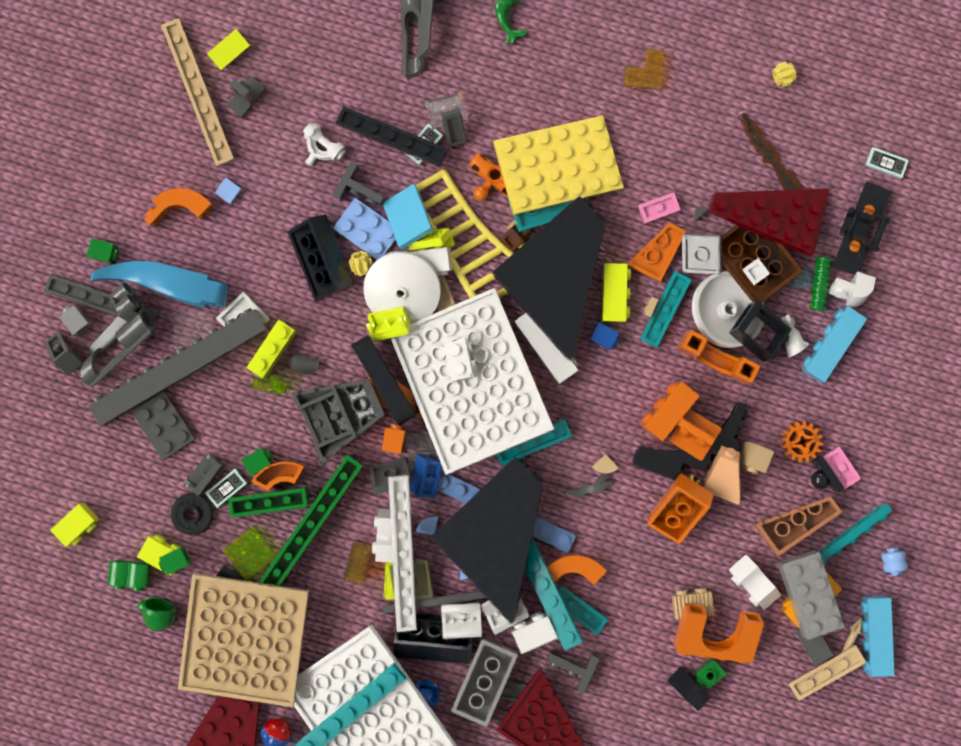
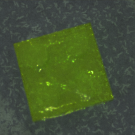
M254 526L222 550L245 580H248L277 556Z

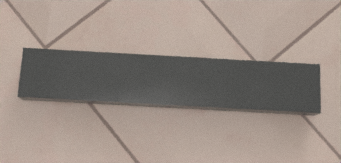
M52 274L49 275L44 292L115 316L120 315L111 304L112 299L109 293ZM145 306L157 320L160 310Z
M481 591L415 601V607L419 609L486 597ZM395 604L384 605L382 607L383 614L395 612Z

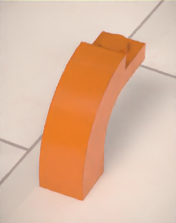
M175 188L164 191L151 200L157 206L151 208L146 213L147 217L144 220L150 226L155 227L169 211L175 208H187L203 220L215 206L193 190Z
M581 554L563 555L547 565L554 582L566 573H579L595 585L607 572L596 560Z

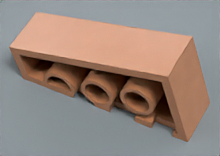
M830 496L753 524V526L776 557L841 514L842 511Z

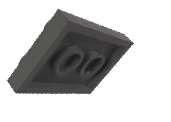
M166 391L161 392L132 411V414L162 460L167 459L196 440Z

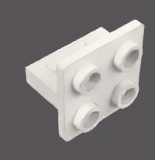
M521 598L516 621L513 624H510L489 600L480 605L495 635L530 617L528 609Z
M480 603L444 604L441 606L444 639L482 636Z

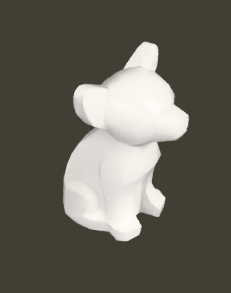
M787 314L781 320L792 329L788 334L789 339L785 343L788 357L790 358L810 344L802 339L800 332L794 327L795 318Z

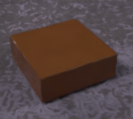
M515 225L500 238L512 252L527 240L521 232H518Z

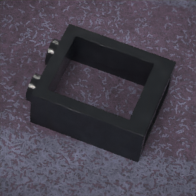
M756 300L746 306L729 331V334L764 362L770 359L773 360L778 356L780 352L778 349L789 339L788 334L792 329ZM755 316L776 333L766 349L745 332Z

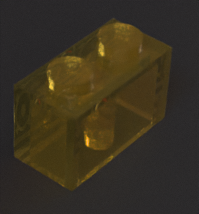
M356 540L353 542L343 580L361 585L364 583L372 553V544Z

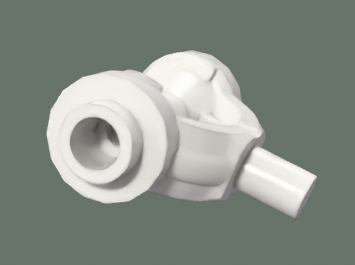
M309 123L303 131L305 133L304 138L307 140L308 151L311 153L305 162L312 166L317 158L319 160L340 161L346 153L344 150L345 146L342 143H333L322 135L321 128L317 123ZM316 141L326 147L327 151L320 150L316 145Z

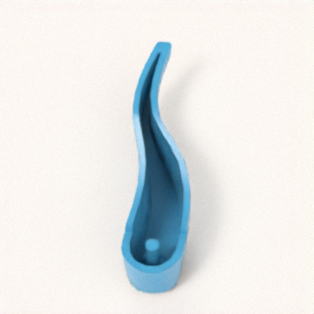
M149 261L113 264L92 272L90 278L93 282L104 280L132 282L164 296L201 308H205L206 305L225 308L229 290L226 284L211 281L209 275Z

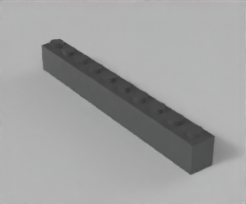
M247 309L241 313L242 317L237 320L235 318L228 320L224 323L226 326L220 330L219 328L208 332L209 336L204 339L200 337L194 340L189 348H180L175 352V356L161 359L158 362V366L154 368L150 366L144 369L141 376H133L125 381L127 384L122 387L118 385L110 389V394L105 397L100 395L93 399V404L88 407L99 426L111 423L161 392L166 391L269 331L260 312L256 309Z

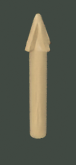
M862 618L850 628L851 632L842 652L852 647L858 634H861Z

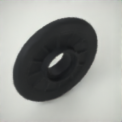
M195 493L184 494L174 502L171 508L172 523L183 534H200L211 524L213 517L212 507L209 501L202 495L197 496ZM189 509H194L197 512V516L193 520L187 517Z

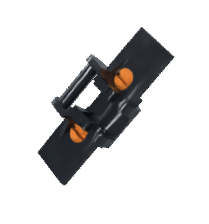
M867 181L865 182L856 208L850 207L839 232L843 239L832 267L855 275L857 272H860L868 250L879 251L880 247L878 246L887 224L891 221L890 218L882 215L891 194L890 190ZM874 221L879 222L872 243L867 242L868 236L866 234L870 224Z

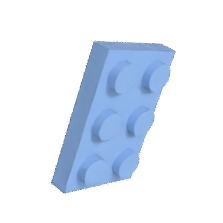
M354 198L333 227L335 231L376 260L385 255L396 240L389 221L357 198Z

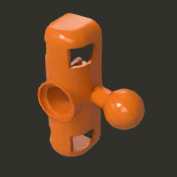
M475 154L469 163V167L486 181L483 186L475 188L473 193L475 199L478 201L487 199L488 190L492 186L507 197L503 192L505 184L500 167L487 159L483 154ZM474 164L480 168L478 172L472 168ZM497 171L500 173V178L493 180L490 177V173Z

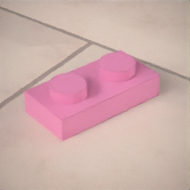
M674 192L637 206L644 224L681 210Z
M840 446L822 456L842 483L844 489L861 479Z

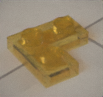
M646 49L643 68L625 66L623 87L661 90L665 51Z

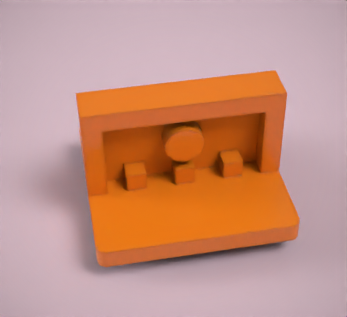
M689 409L684 417L681 418L669 442L702 461L719 435L721 428Z

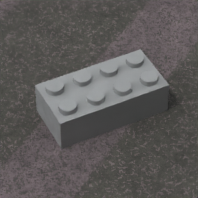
M813 550L777 562L802 637L809 640L845 628L819 552Z
M483 636L454 701L451 712L487 727L517 659L518 651Z

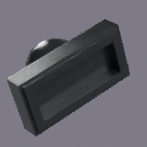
M816 457L812 460L818 469L811 476V483L815 488L824 489L830 485L832 490L838 493L844 489V486L823 457Z

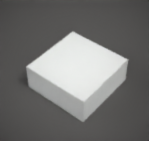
M759 258L742 269L753 285L770 274Z

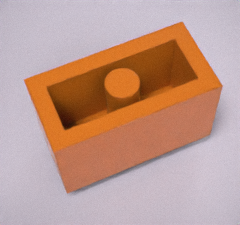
M391 424L390 427L385 428L381 451L397 454L403 453L407 433L406 430H403V426Z

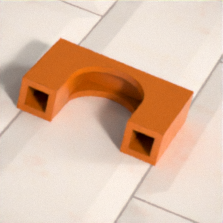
M693 330L684 332L676 350L742 385L752 384L761 366L744 357L737 358L707 343L708 338Z
M684 604L674 640L677 653L684 656L694 655L701 658H715L721 661H736L742 664L753 663L764 626L760 613L741 611L736 629L729 638L722 641H710L702 636L707 619L704 605Z

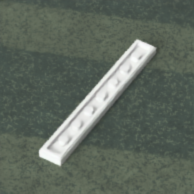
M389 476L396 631L417 630L409 476Z

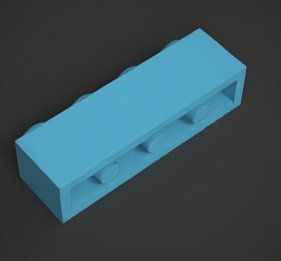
M849 306L837 310L834 315L836 319L832 325L828 324L823 332L825 334L824 337L813 346L814 352L811 356L808 355L802 363L804 367L801 371L819 383L826 382L867 320V318Z
M863 596V602L860 604L861 612L864 613L861 629L865 640L862 641V649L865 652V661L867 662L863 664V670L871 677L894 676L891 598L888 596Z

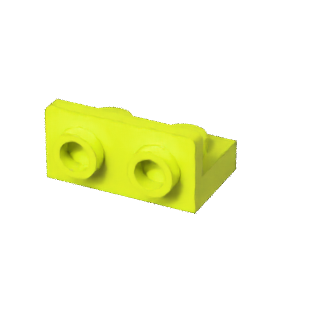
M444 228L430 232L408 247L409 250L417 249L421 251L453 247L455 242L450 229Z

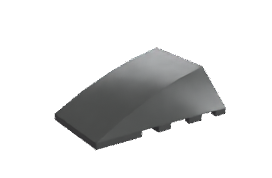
M370 379L291 393L316 445L314 447L321 463L325 462L385 415Z

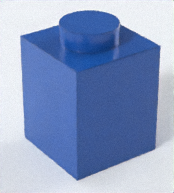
M598 322L589 341L607 350H611L612 347L616 348L620 341L618 337L619 332Z

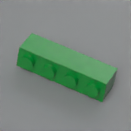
M308 487L231 497L228 498L230 518L309 507L310 500Z

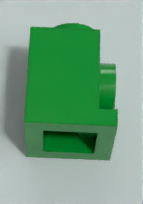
M709 658L694 671L697 675L695 680L702 688L706 685L708 689L727 675L713 658ZM709 672H712L713 676L708 679L706 677Z

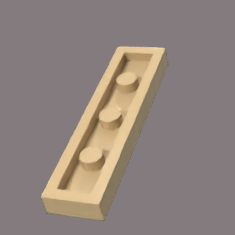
M854 645L790 681L788 684L798 701L867 662L857 646Z

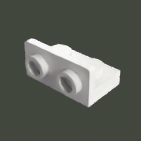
M461 337V340L445 343L444 349L451 381L456 382L475 377L474 371H477L475 360H471L470 353L473 352L471 341Z

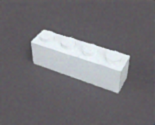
M526 313L514 321L558 384L578 371L576 360L572 357L568 361Z

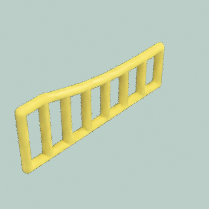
M442 169L416 184L420 192L442 178L448 186L444 191L423 202L426 209L452 194L459 203L433 219L429 216L434 230H438L436 227L438 224L463 210L469 217V220L450 230L452 237L454 238L474 225L482 233L451 252L453 271L469 298L477 296L476 290L495 278L491 272L470 285L465 275L501 253L510 257L514 252L504 245L482 223L456 187L447 170ZM486 240H489L496 246L495 249L460 268L455 259ZM504 288L497 291L499 299L508 294Z

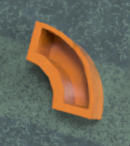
M294 461L274 463L257 473L251 482L267 491H271L280 482L288 481L295 484L298 483L306 465Z

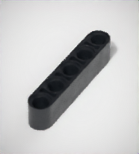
M366 335L353 343L351 346L397 423L402 425L415 417L416 413L370 337Z

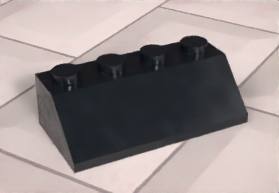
M326 214L310 217L287 231L315 302L340 293L354 285Z
M416 613L417 630L395 631L394 657L464 664L471 663L473 637L444 639L442 616Z

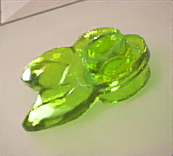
M272 375L269 379L254 377L253 384H251V387L254 389L271 391L274 394H282V392L287 390L286 381L277 375Z

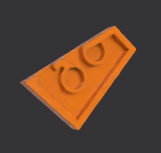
M669 222L627 263L628 267L660 283L686 230Z

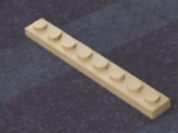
M177 18L162 24L165 37L215 165L219 167L234 161V156L180 19Z

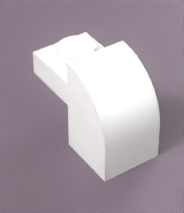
M857 272L850 282L836 278L829 289V294L846 299V306H860L873 291L876 277Z

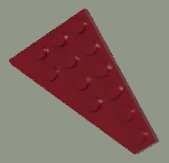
M829 189L715 193L712 195L708 213L811 257L815 252Z
M538 668L496 727V731L518 746H585L543 670Z
M217 696L186 746H256L260 702Z

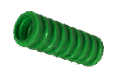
M826 257L815 258L817 264L814 265L816 270H814L815 276H813V279L815 280L812 282L814 287L811 288L813 293L811 294L812 299H810L811 305H809V308L815 311L826 310L825 304H827L826 298H828L826 293L829 292L827 287L830 285L828 283L830 281L829 275H831L829 270L832 269L830 263L833 260Z

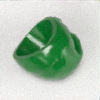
M153 597L138 603V609L142 611V617L146 626L154 632L166 630L177 617L175 606L164 599Z

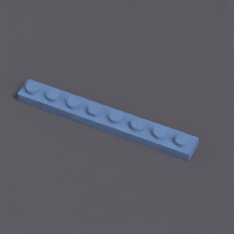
M441 470L437 487L438 491L466 504L481 490L455 476L446 475ZM539 517L536 519L533 537L568 553L576 535Z

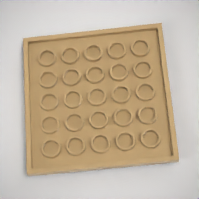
M194 573L191 581L178 689L293 707L309 590Z

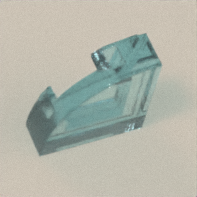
M809 268L804 269L793 278L791 290L811 287Z

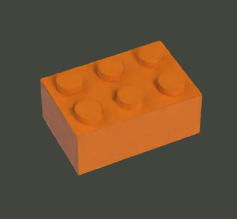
M682 381L671 383L665 390L667 394L664 398H659L654 403L653 407L655 409L652 412H647L641 419L643 423L640 427L657 441H664L699 398V395Z
M680 474L651 510L647 525L680 544L711 507L714 494L685 475Z

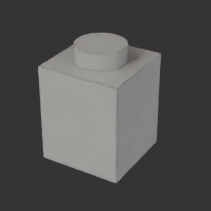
M70 305L59 316L74 336H79L93 325L79 306Z

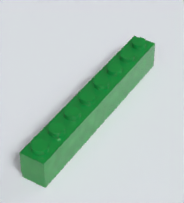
M350 454L345 456L258 583L276 586L283 584L364 467L363 463Z

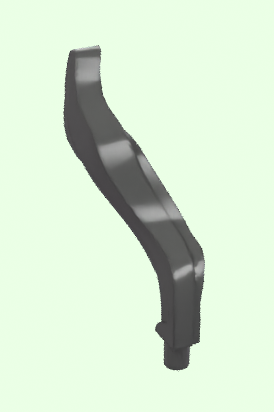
M600 475L593 484L581 485L578 490L566 488L565 492L574 497H582L590 492H603L606 487L613 486V482L606 481V479H610L609 476Z

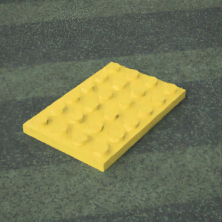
M603 115L502 138L493 142L513 216L572 202L578 196H581L582 199L584 197L589 198L624 188Z

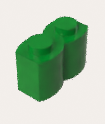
M112 560L109 563L108 585H113V589H125V586L132 587L134 591H144V588L150 586L151 565L147 562Z

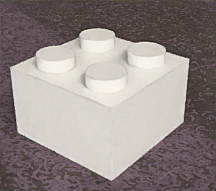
M541 610L531 614L532 618L522 620L511 627L521 654L557 639L556 632L546 611L543 613Z

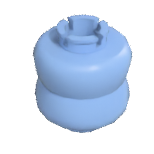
M899 547L887 548V552L881 555L884 562V572L890 573V576L903 575L902 571L908 569L905 551H899Z

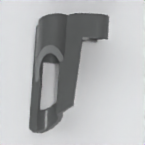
M401 0L402 75L404 77L413 78L423 70L425 54L430 50L434 3L445 0ZM409 22H418V55L415 58L408 59Z
M125 282L121 283L110 294L111 304L120 315L89 347L90 356L81 366V380L91 387L99 383L157 328L154 315L145 308L143 301L137 293ZM118 339L125 348L103 369L98 371L95 367V359Z

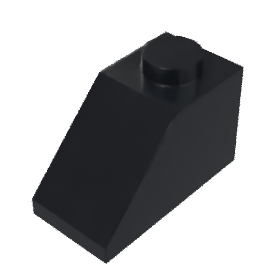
M681 667L667 679L697 711L711 698L708 692Z

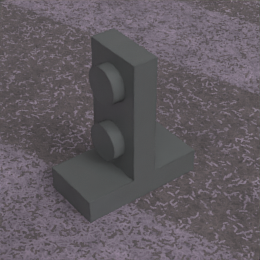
M251 76L246 82L242 80L238 82L233 79L229 85L236 94L227 104V107L243 119L266 88Z
M350 162L332 194L333 197L341 201L349 188V192L354 196L359 197L362 195L367 198L366 202L369 204L382 206V203L385 201L384 196L353 180L359 167L357 164Z
M549 651L547 660L550 662L549 665L557 669L563 667L567 669L568 674L574 677L580 675L575 688L577 692L582 694L585 693L600 659L598 655L591 653L586 665L583 666L552 651Z

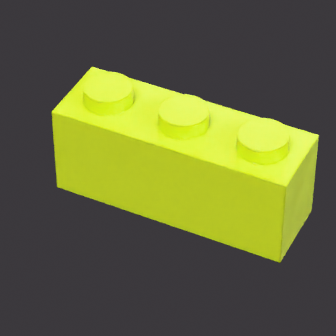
M604 263L601 322L625 323L626 318L630 317V307H627V299H630V288H627V280L631 278V269H627L628 264Z
M278 320L246 368L262 379H266L297 331L281 320Z

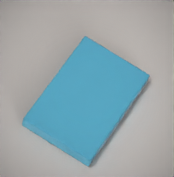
M415 184L382 203L400 249L406 248L434 231Z

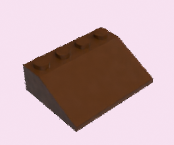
M735 225L721 236L722 265L752 302L756 300L760 303L764 302L803 271L782 244L738 225ZM759 258L770 274L753 285L742 269Z

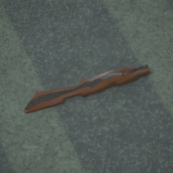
M745 113L739 115L738 118L743 123L744 132L750 137V144L756 147V152L762 154L764 163L772 164L783 190L803 189L790 169L785 170L779 161L780 155L762 136L764 133L753 121L749 120Z

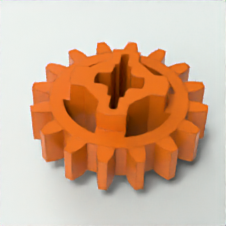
M795 421L794 427L787 425L788 431H782L785 438H780L781 441H784V444L780 447L786 448L784 455L791 454L790 460H794L797 457V462H802V459L805 462H809V457L815 459L816 455L814 453L821 452L818 446L823 445L822 442H819V439L823 436L817 435L819 428L812 429L813 423H809L806 426V421H801L800 425L798 421ZM802 429L809 431L811 435H806ZM794 433L792 440H790L791 434ZM801 439H808L802 445L795 444ZM813 443L812 449L809 450L810 445ZM791 448L798 449L800 454L795 453Z

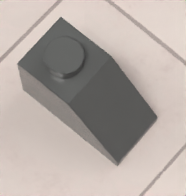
M60 331L44 343L52 362L65 374L70 375L83 364L79 354Z

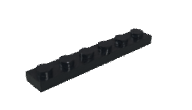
M344 106L336 121V125L440 168L448 152V148Z

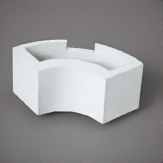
M379 509L378 516L374 518V527H377L376 542L372 544V554H375V562H393L390 509Z
M747 555L729 569L733 575L731 577L732 581L738 587L741 585L751 596L748 599L755 607L759 605L765 610L781 596L777 588Z

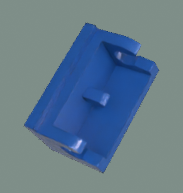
M417 454L411 480L412 485H410L409 489L417 497L435 498L442 470L440 460L432 455L428 458L423 454Z

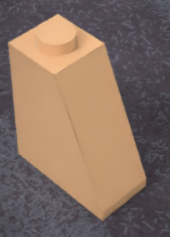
M721 446L704 479L703 487L712 492L714 496L738 505L741 497L740 452L733 448Z

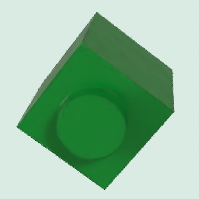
M91 238L86 257L114 264V261L119 256L118 246Z
M263 447L241 459L250 476H254L265 467L273 464L272 459L274 458L269 449L265 450Z
M185 546L159 557L160 569L163 573L166 572L167 575L192 564Z

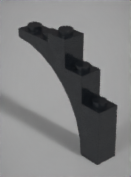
M741 402L735 403L729 417L720 427L719 435L702 461H699L682 449L661 451L637 446L631 464L672 480H676L680 474H683V464L701 471H705L706 468L709 469L713 459L710 457L711 454L717 455L721 446L733 448L737 452H741V448H739L740 443L733 440L740 433L741 428L739 424L747 415L748 410L745 409L747 405Z

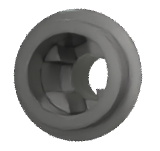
M298 354L297 356H292L291 371H295V373L318 372L319 360Z

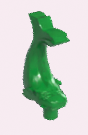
M497 0L495 4L497 20L508 36L505 45L514 43L516 38L524 37L527 34L525 30H512L509 27L508 13L512 6L519 3L520 0Z

